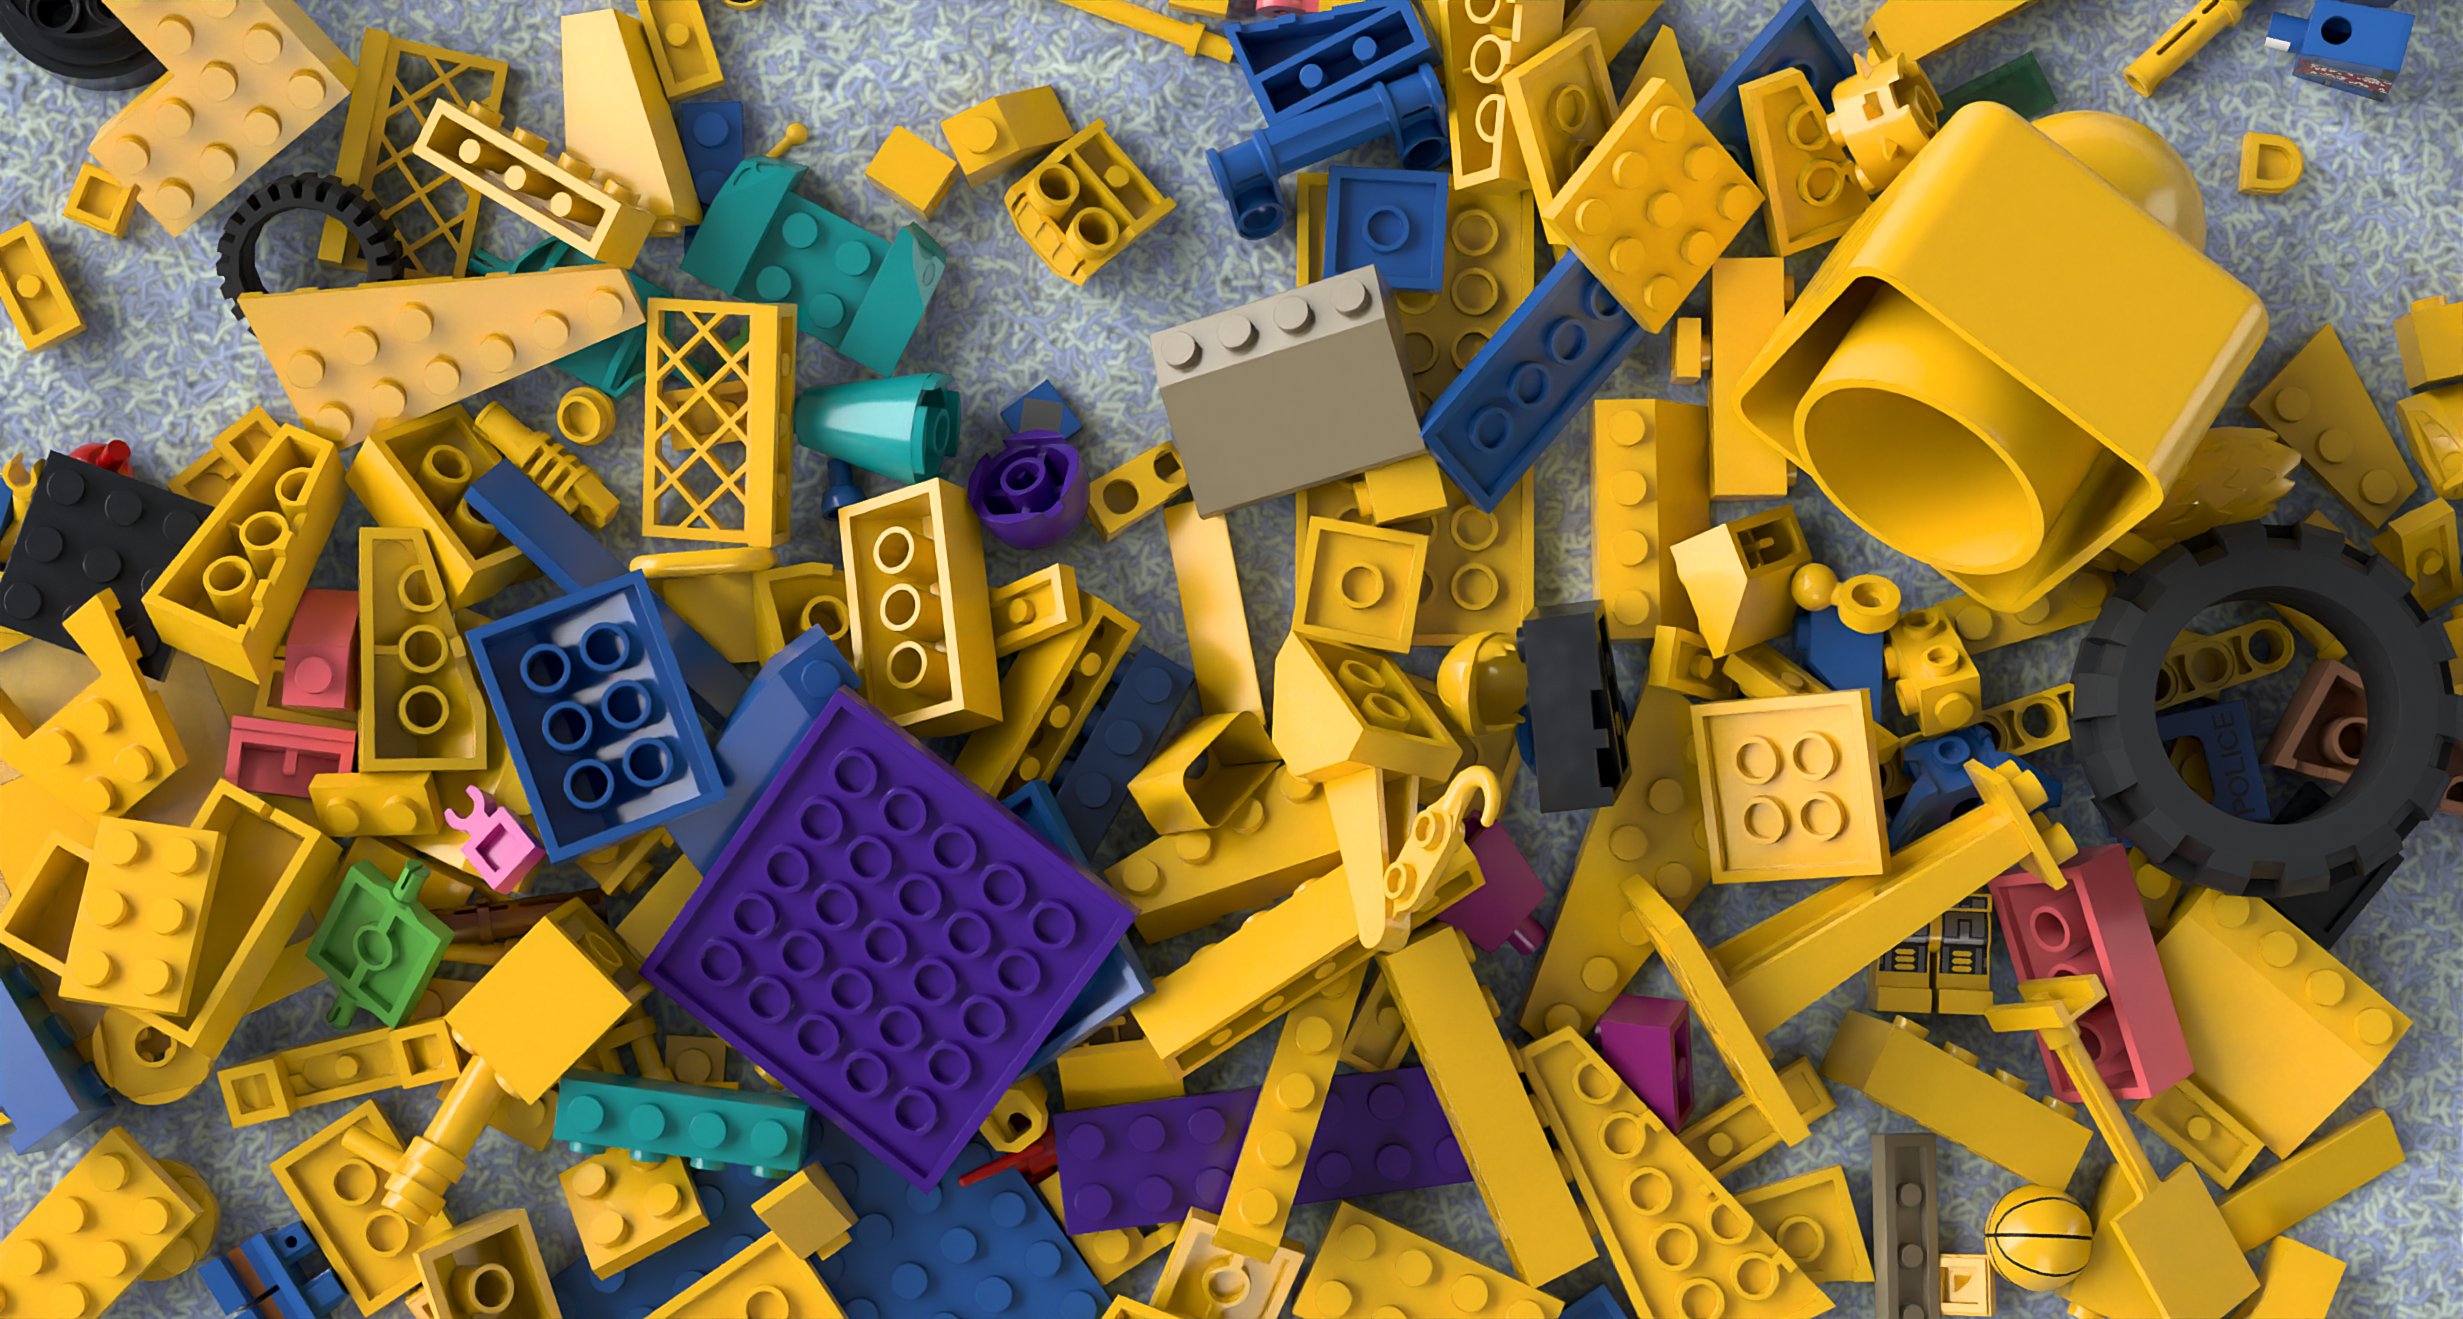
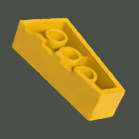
M284 423L141 599L162 642L256 684H262L351 489L344 480L347 473L333 442Z
M1284 764L1274 770L1220 827L1165 834L1104 870V873L1114 890L1142 910L1133 923L1146 944L1149 945L1221 922L1223 915L1248 907H1251L1252 911L1274 905V899L1294 893L1302 883L1315 877L1322 878L1341 866L1343 860L1323 782L1315 786L1305 784L1294 778L1287 771V764Z
M1848 1009L1817 1071L1818 1074L1836 1083L1838 1082L1863 1092L1862 1096L1906 1118L1917 1120V1125L1957 1145L1962 1144L1966 1146L1965 1150L2031 1184L2065 1191L2094 1133L2092 1130L2074 1121L2078 1113L2076 1109L2048 1095H2044L2041 1103L2025 1095L2029 1086L2028 1083L1998 1068L1995 1069L1992 1077L1975 1068L1980 1059L1978 1056L1947 1041L1942 1050L1925 1041L1930 1031L1907 1018L1896 1015L1893 1023H1889Z

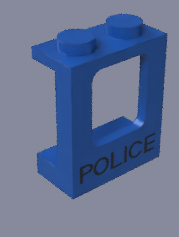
M2244 699L2156 718L2161 741L2185 736H2194L2200 740L2213 791L2211 805L2229 815L2247 821L2271 817ZM2100 814L2104 832L2108 839L2116 837L2117 843H2123L2124 848L2134 846L2124 836L2117 837Z

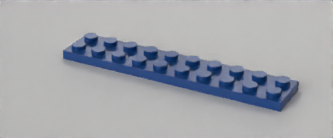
M1789 0L1692 110L1757 187L1738 86L1793 67L1803 72L1825 113L1828 115L1835 111L1831 96L1832 89H1834L1837 83L1857 74L1854 60L1811 0ZM1569 249L1420 418L1421 433L1418 436L1427 445L1428 454L1436 460L1439 467L1473 506L1489 514L1648 331L1640 327Z

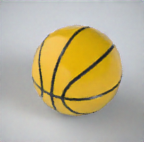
M2037 1184L2021 1186L2002 1196L1990 1210L1984 1227V1245L1994 1269L2007 1281L2025 1290L2034 1292L2052 1291L2073 1281L2085 1269L2093 1248V1231L2090 1219L2082 1205L2074 1197L2059 1189L2042 1187Z

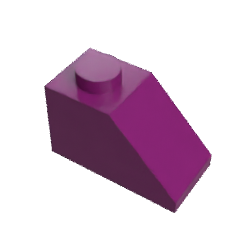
M1619 994L1606 1013L1598 1017L1594 1032L1595 1047L1597 1050L1602 1051V1058L1609 1067L1662 1121L1674 1136H1677L1695 1109L1689 1001Z

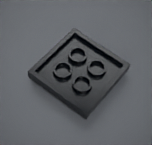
M50 450L0 581V626L86 655L62 623L92 597L110 587L121 606L120 609L114 612L126 638L134 636L143 657L137 661L142 675L165 682L177 648L162 642L141 599L210 516L215 507Z

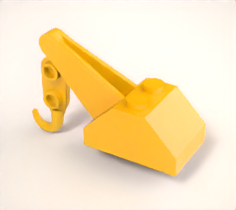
M1291 630L1275 659L1272 744L1286 762L1287 771L1294 778L1313 786L1323 782L1355 907L1359 938L1362 945L1369 949L1398 953L1405 947L1409 938L1410 913L1418 911L1423 905L1431 901L1436 890V883L1451 856L1461 848L1464 842L1465 825L1462 818L1476 790L1481 787L1485 797V808L1481 824L1484 827H1490L1493 825L1499 812L1501 786L1496 774L1488 767L1472 765L1455 777L1446 793L1436 803L1431 804L1417 815L1419 790L1446 783L1463 754L1462 749L1389 653Z

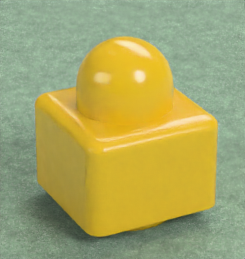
M1977 101L1959 109L1839 239L1731 392L1730 403L1735 415L1750 431L1812 476L1834 505L1866 532L1891 548L1929 564L1981 604L1997 611L2017 613L2028 608L2161 506L2266 339L2269 331V315L2265 304L2252 289L2204 254L2207 224L2201 191L2196 178L2185 160L2160 134L2133 119L2110 112L2095 110L2066 111L2028 122L2003 104L1991 101Z

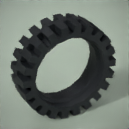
M304 172L297 177L290 174L280 177L274 182H269L242 202L223 228L226 231L219 239L217 252L222 253V255L216 262L217 276H224L225 282L220 287L224 300L233 298L235 305L231 312L240 321L246 317L236 300L241 293L263 291V294H270L263 287L255 267V243L264 224L272 217L296 208L320 210L341 221L359 240L366 257L367 283L402 280L405 265L400 264V258L404 252L401 241H395L393 238V234L397 229L392 219L384 220L379 213L383 207L375 198L368 202L362 197L364 189L354 183L348 187L341 185L342 178L329 174L324 178H318V172ZM250 326L247 330L256 337Z

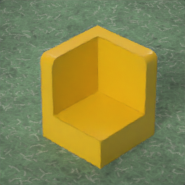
M896 126L864 172L869 184L927 222L960 175L957 162L902 126Z

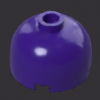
M1038 429L1017 433L1003 440L1007 448L999 452L992 460L988 453H986L977 462L968 481L967 497L983 526L993 537L1017 549H1043L1068 538L1081 525L1089 509V483L1091 481L1088 471L1075 447L1069 445L1063 435L1056 431Z

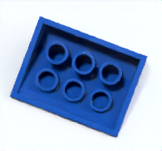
M642 568L465 632L550 862L555 868L612 848L728 799Z

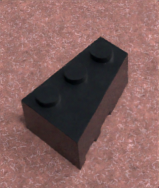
M1604 599L1534 607L1523 619V627L1517 628L1516 643L1520 661L1526 663L1528 686L1526 689V704L1529 718L1532 721L1540 812L1543 814L1614 806L1631 777L1632 770Z

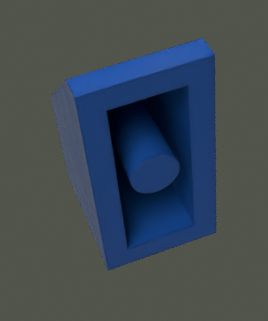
M1834 605L1820 611H1810L1803 608V615L1794 616L1792 627L1793 650L1802 651V666L1811 676L1832 691L1869 688L1873 720L1881 724L1884 632L1865 634L1847 627L1839 618L1838 607Z

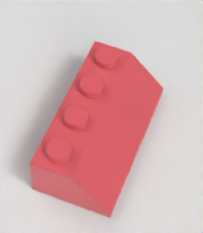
M2123 843L2078 848V854L2058 865L2067 882V885L2058 891L2021 866L2007 869L1990 880L1987 884L1990 894H1992V900L2019 984L2025 980L2087 974H2096L2108 995L2075 1019L2082 1031L2079 1037L2114 1100L2153 1098L2195 1072ZM2038 1029L2034 1030L2055 1099L2063 1103L2084 1102L2056 1051L2050 1050L2047 1047Z

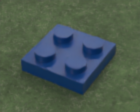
M1330 165L1322 280L1375 264L1395 292L1441 295L1449 172Z

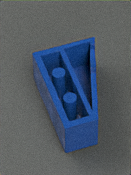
M1368 0L1332 6V10L1298 16L1295 13L1279 15L1275 20L1242 25L1240 22L1222 25L1269 127L1367 88L1377 81H1381L1386 85L1418 72V65L1424 62H1428L1432 68L1443 64L1420 12L1411 0Z

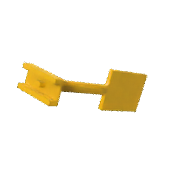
M2096 974L2023 981L2017 988L2025 1003L1991 1005L1983 1011L1993 1031L2007 1032L2038 1029L2047 1047L2050 1050H2055L2136 1193V1200L2112 1218L2109 1223L2163 1319H2221L2261 1285L2192 1162H2183L2161 1181L2159 1180L2079 1037L2082 1031L2075 1019L2108 995Z

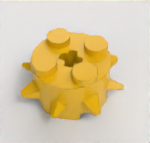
M1872 47L1868 49L1867 62L1858 53L1853 55L1857 74L1837 83L1834 89H1832L1831 96L1835 111L1826 115L1827 127L1833 141L1840 148L1848 146L1856 161L1855 172L1863 190L1870 195L1881 190L1884 191L1939 132L1936 113L1944 109L1931 81L1916 61L1905 65L1906 60L1903 52L1884 60L1879 52Z

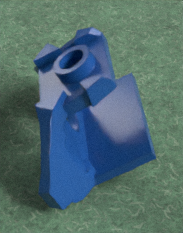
M1979 724L1904 748L1903 775L1909 776L1913 786L1908 793L1883 801L1885 814L1891 822L1887 832L1890 854L1985 804L1963 767V764L1971 759H1975L1992 770L2009 759L2014 761L2021 772L2029 769L2042 785L2048 801L2029 812L2028 815H2033L2038 811L2045 812L2048 808L2061 807L2063 784L2011 753L1997 752L1993 744L1991 732Z

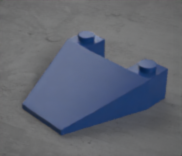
M818 623L768 659L708 743L728 799L664 826L703 878L707 875L836 690L845 684L854 691L863 684Z

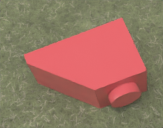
M305 588L298 603L286 644L282 705L295 709L357 712L359 591Z

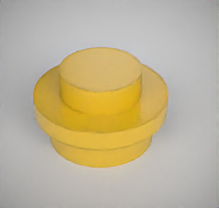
M580 386L570 390L562 398L557 411V422L561 432L568 439L581 445L590 446L606 440L612 434L616 424V411L611 399L602 390L593 386Z

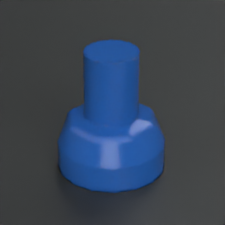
M835 458L827 462L830 489L823 493L821 510L822 517L825 520L837 522L839 521L838 509L868 500L860 486L854 485L851 464Z

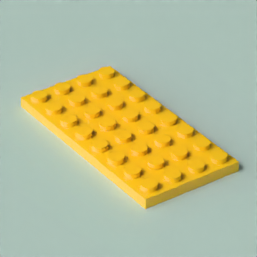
M1297 173L1296 288L1320 281L1323 277L1329 173ZM1449 174L1441 295L1395 292L1415 389H1419L1424 413L1534 290L1533 189L1507 196L1455 191L1454 175ZM1534 463L1489 514L1476 509L1437 464L1447 502L1445 512L1385 527L1429 536L1410 647L1453 648L1471 634L1485 631L1503 632L1507 636L1516 638L1517 628L1523 627V619L1534 608ZM1360 473L1295 493V603L1311 515L1373 526L1371 516L1360 517L1355 500L1353 483L1362 481Z

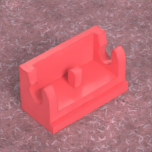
M233 715L225 767L226 781L246 792L311 799L308 787L316 774L353 773L357 731Z

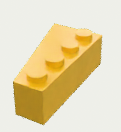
M1438 0L1455 191L1507 196L1532 189L1501 77L1561 39L1565 0Z

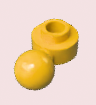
M1810 563L1801 567L1792 578L1791 593L1798 605L1810 611L1824 610L1831 605L1837 606L1841 621L1855 631L1865 634L1884 632L1892 628L1898 620L1901 593L1899 588L1885 577L1864 574L1854 576L1845 583H1841L1838 581L1834 571L1828 566L1820 563Z

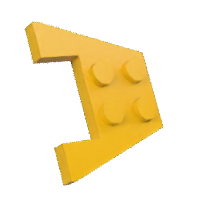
M110 587L96 594L62 623L102 675L38 730L31 725L0 686V758L97 829L101 816L121 818L189 762L159 692L150 693L137 663L143 657L134 636L126 638L114 612L120 609L121 606Z

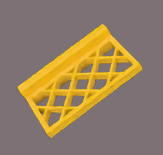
M366 27L357 67L360 72L353 86L335 176L342 178L341 185L348 187L354 183L364 189L362 197L368 202L374 198L379 202L373 193L375 178L397 165L415 193L386 211L383 208L379 214L384 220H387L420 200L439 227L410 246L399 230L395 231L393 235L397 241H401L404 252L400 262L409 258L416 270L404 268L402 280L446 277L426 272L414 254L443 235L457 254L453 271L454 279L465 278L483 193L457 179L469 197L467 209L447 223H444L427 198V195L455 179V177L445 173L421 188L403 162L415 154L412 150L416 142L397 153L385 135L388 120L409 108L423 129L426 120L415 104L443 86L456 105L468 108L451 81L469 70L494 75L490 96L480 103L500 113L509 63L391 37L390 32ZM401 54L427 60L438 76V79L409 96L397 78ZM437 62L457 67L445 74ZM395 87L403 100L390 108ZM383 144L391 158L378 165ZM327 214L317 257L321 267L345 271L346 269L367 274V260L359 258L361 249L359 240L341 221ZM463 223L461 238L458 244L450 231Z
M648 297L642 536L746 543L748 546L768 548L791 542L798 304ZM665 311L684 312L699 330L679 351L665 336ZM700 313H717L708 323L700 315ZM731 314L750 315L749 342L734 354L714 330ZM705 339L711 343L727 362L707 382L702 379L685 359ZM664 352L670 358V360L665 365ZM748 356L749 368L742 363ZM676 367L698 390L678 410L663 396V380ZM733 370L748 386V401L735 414L729 410L713 391ZM704 398L726 422L706 442L700 438L684 419ZM664 413L668 417V420L662 425ZM746 416H747V429H746V428L743 426V424L741 423V421H742ZM674 427L681 432L696 450L677 470L662 455V439ZM731 430L746 445V462L733 474L712 451ZM702 458L724 482L704 502L682 478ZM661 472H662V473L666 476V478H667L662 484H661ZM746 475L744 488L739 481ZM674 486L695 511L680 525L660 524L661 498ZM729 490L745 506L744 529L726 528L710 510ZM702 518L709 527L693 525Z

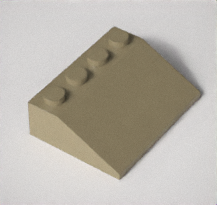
M1375 264L1149 334L1159 390L1198 515L1202 520L1429 453L1424 440L1418 436L1421 433V412L1396 294Z

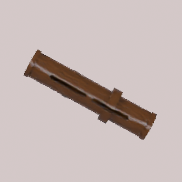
M601 887L506 901L489 902L488 897L476 898V904L429 910L455 932L450 944L481 941V946L494 945L493 939L527 934L545 915L576 896L608 925L605 892Z

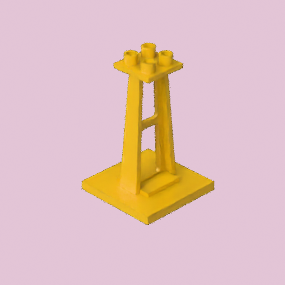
M1975 759L1969 760L1963 764V767L1985 804L1891 853L1892 871L1882 875L1845 877L1711 949H1708L1691 932L1687 923L1639 873L1618 885L1686 1001H1689V1006L1735 1083L1790 1148L1812 1134L1768 1062L1775 1055L1764 1039L1765 1035L2017 862H2019L2022 868L2057 891L2067 885L2058 865L2078 854V850L2071 836L2060 822L2052 825L2041 811L2029 817V812L2048 801L2042 785L2029 769L2021 772L2011 759L1993 770Z

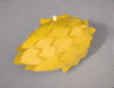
M2234 426L2209 428L2161 506L2131 528L2129 532L2155 545L2157 549L2164 550L2176 541L2179 543L2199 535L2213 526L2260 519L2276 510L2275 502L2292 490L2295 481L2289 480L2287 477L2299 466L2302 455L2293 448L2275 442L2279 437L2278 433L2262 428Z

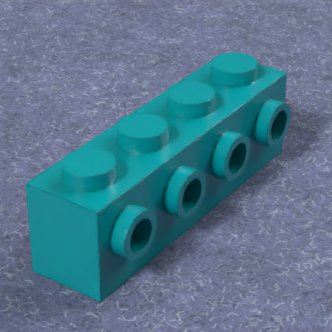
M573 1068L560 1078L553 1139L570 1141L569 1150L578 1153L604 1154L606 1153V1146L630 1149V1158L644 1162H665L667 1155L690 1157V1165L699 1169L721 1171L727 1169L728 1163L752 1166L751 1174L755 1176L784 1179L788 1177V1171L798 1172L806 1161L813 1108L801 1098Z

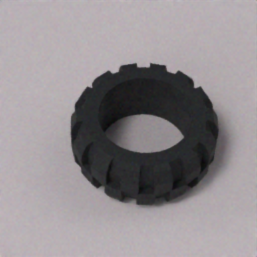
M2260 519L2213 526L2199 535L2179 543L2176 541L2131 572L2100 606L2102 610L2089 634L2081 640L2069 682L2074 685L2073 718L2067 721L2075 765H2082L2095 795L2090 800L2116 836H2124L2148 857L2147 863L2187 885L2196 884L2224 892L2225 896L2283 898L2327 891L2330 886L2356 876L2367 875L2403 850L2402 841L2421 821L2430 820L2452 781L2446 770L2453 745L2463 742V695L2455 694L2449 666V660L2458 657L2439 614L2429 618L2410 592L2415 582L2380 552L2369 556L2345 543L2344 533L2297 521L2289 526L2262 524ZM2253 600L2271 602L2295 609L2311 617L2331 632L2344 646L2360 674L2367 700L2368 721L2365 743L2359 761L2347 782L2332 799L2310 815L2295 822L2282 825L2262 824L2243 820L2221 811L2202 799L2185 783L2171 764L2164 750L2158 732L2155 712L2156 685L2163 660L2177 635L2193 617L2205 608L2221 603Z

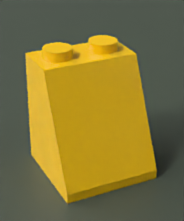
M576 896L545 915L459 1001L444 1019L453 1027L452 1035L456 1042L468 1053L475 1056L480 1055L496 1071L495 1078L509 1095L516 1099L523 1098L531 1106L560 1081L561 1077L567 1074L656 987L637 973L644 963L639 961L630 952L627 945Z

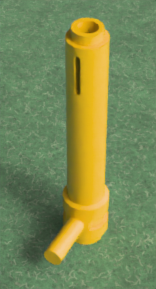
M472 1055L423 1136H415L406 1152L397 1149L356 1125L351 1126L343 1137L341 1145L344 1148L391 1173L384 1186L388 1192L381 1204L421 1228L425 1226L430 1216L437 1218L447 1202L442 1198L450 1184L456 1186L468 1168L465 1159L507 1093L495 1078L496 1071L480 1055Z

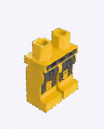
M1980 887L1869 964L1867 1008L1888 1012L1931 1013L1933 1011L1942 1014L1984 1015L1983 1011L1993 1005V991L1990 990V912H1992V894L1982 893V887Z

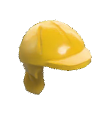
M1497 631L1475 633L1462 640L1449 651L1438 671V696L1451 720L1463 729L1467 736L1479 738L1480 736L1489 735L1491 732L1516 727L1517 723L1525 722V717L1515 715L1526 705V689L1528 686L1526 663L1520 661L1515 637L1507 636L1503 632Z

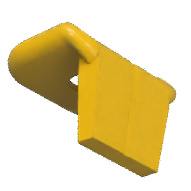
M759 546L637 556L631 561L630 572L642 568L649 588L663 596L665 604L730 663L759 661L756 648L752 576L757 571L780 568L781 559L775 549Z

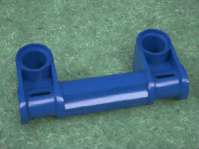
M1424 62L1418 65V72L1386 85L1381 81L1372 83L1371 86L1263 130L1260 128L1253 131L1251 139L1219 152L1214 148L1205 151V157L1237 232L1244 239L1260 240L1276 233L1287 219V211L1278 181L1284 175L1386 134L1405 170L1432 171L1440 167L1451 154V142L1445 116L1447 106L1433 68L1428 62Z

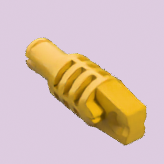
M497 400L489 403L477 416L474 422L475 425L472 427L473 431L504 453L521 472L569 516L573 515L597 533L614 519L619 509L620 501L602 485L604 481L589 466L580 464V459L573 453L568 454L567 448L559 442L555 443L554 438L550 434L540 430L532 431L511 415Z

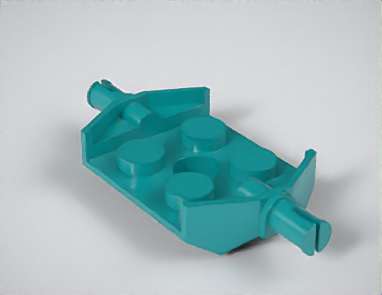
M552 236L535 244L517 261L510 259L509 262H506L479 247L473 255L493 266V268H489L471 258L468 270L485 276L486 273L509 271L510 274L548 271L549 268L605 264L606 262L593 259L558 237ZM627 271L646 311L648 297L675 298L668 291ZM665 311V336L679 351V348L676 346V311ZM647 321L552 361L549 364L602 390L620 402L646 385ZM664 352L665 365L670 360V358ZM688 356L685 358L699 375L707 377L710 369L709 366H705ZM678 367L670 373L692 385Z

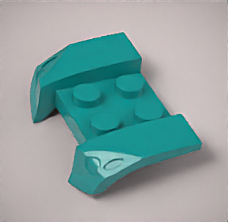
M754 156L742 160L714 198L679 269L730 296H736L746 302L798 304L797 329L836 348L837 352L887 378L891 377L946 266V251L914 221L910 225L903 226L894 242L891 243L795 193V189L804 178L809 166L767 156Z

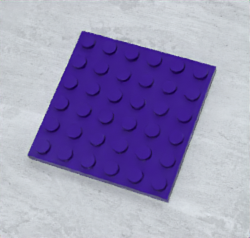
M844 684L836 690L637 973L928 1196L1142 910Z

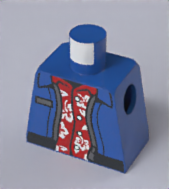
M2316 0L2308 19L2273 12L2264 46L2297 54L2292 72L2294 77L2383 103L2400 73L2416 15L2336 0Z

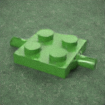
M364 859L351 865L305 955L328 975L335 988L338 989L339 994L326 1015L328 1023L335 1021L332 1025L334 1028L348 1029L359 1007L373 1012L393 1030L408 1023L451 943L455 932L427 910L418 900L417 896L426 879L431 874L428 866L422 868L424 865L422 861L408 860L397 883H395L370 861Z

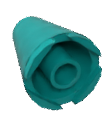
M939 372L808 387L803 392L801 398L795 399L794 433L797 434L798 441L803 447L909 486L937 477L948 481L951 473L940 472L944 456L956 457L961 427L959 391H951L947 388V384L955 380L952 374Z

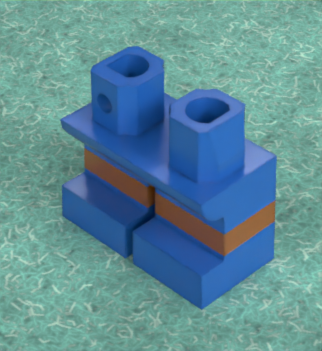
M304 1220L292 1223L278 1230L274 1227L262 1231L237 1248L197 1269L226 1316L244 1309L279 1286L280 1289L247 1309L234 1319H333L330 1312L336 1309L350 1295L333 1267L309 1281L299 1265V1260L320 1247Z

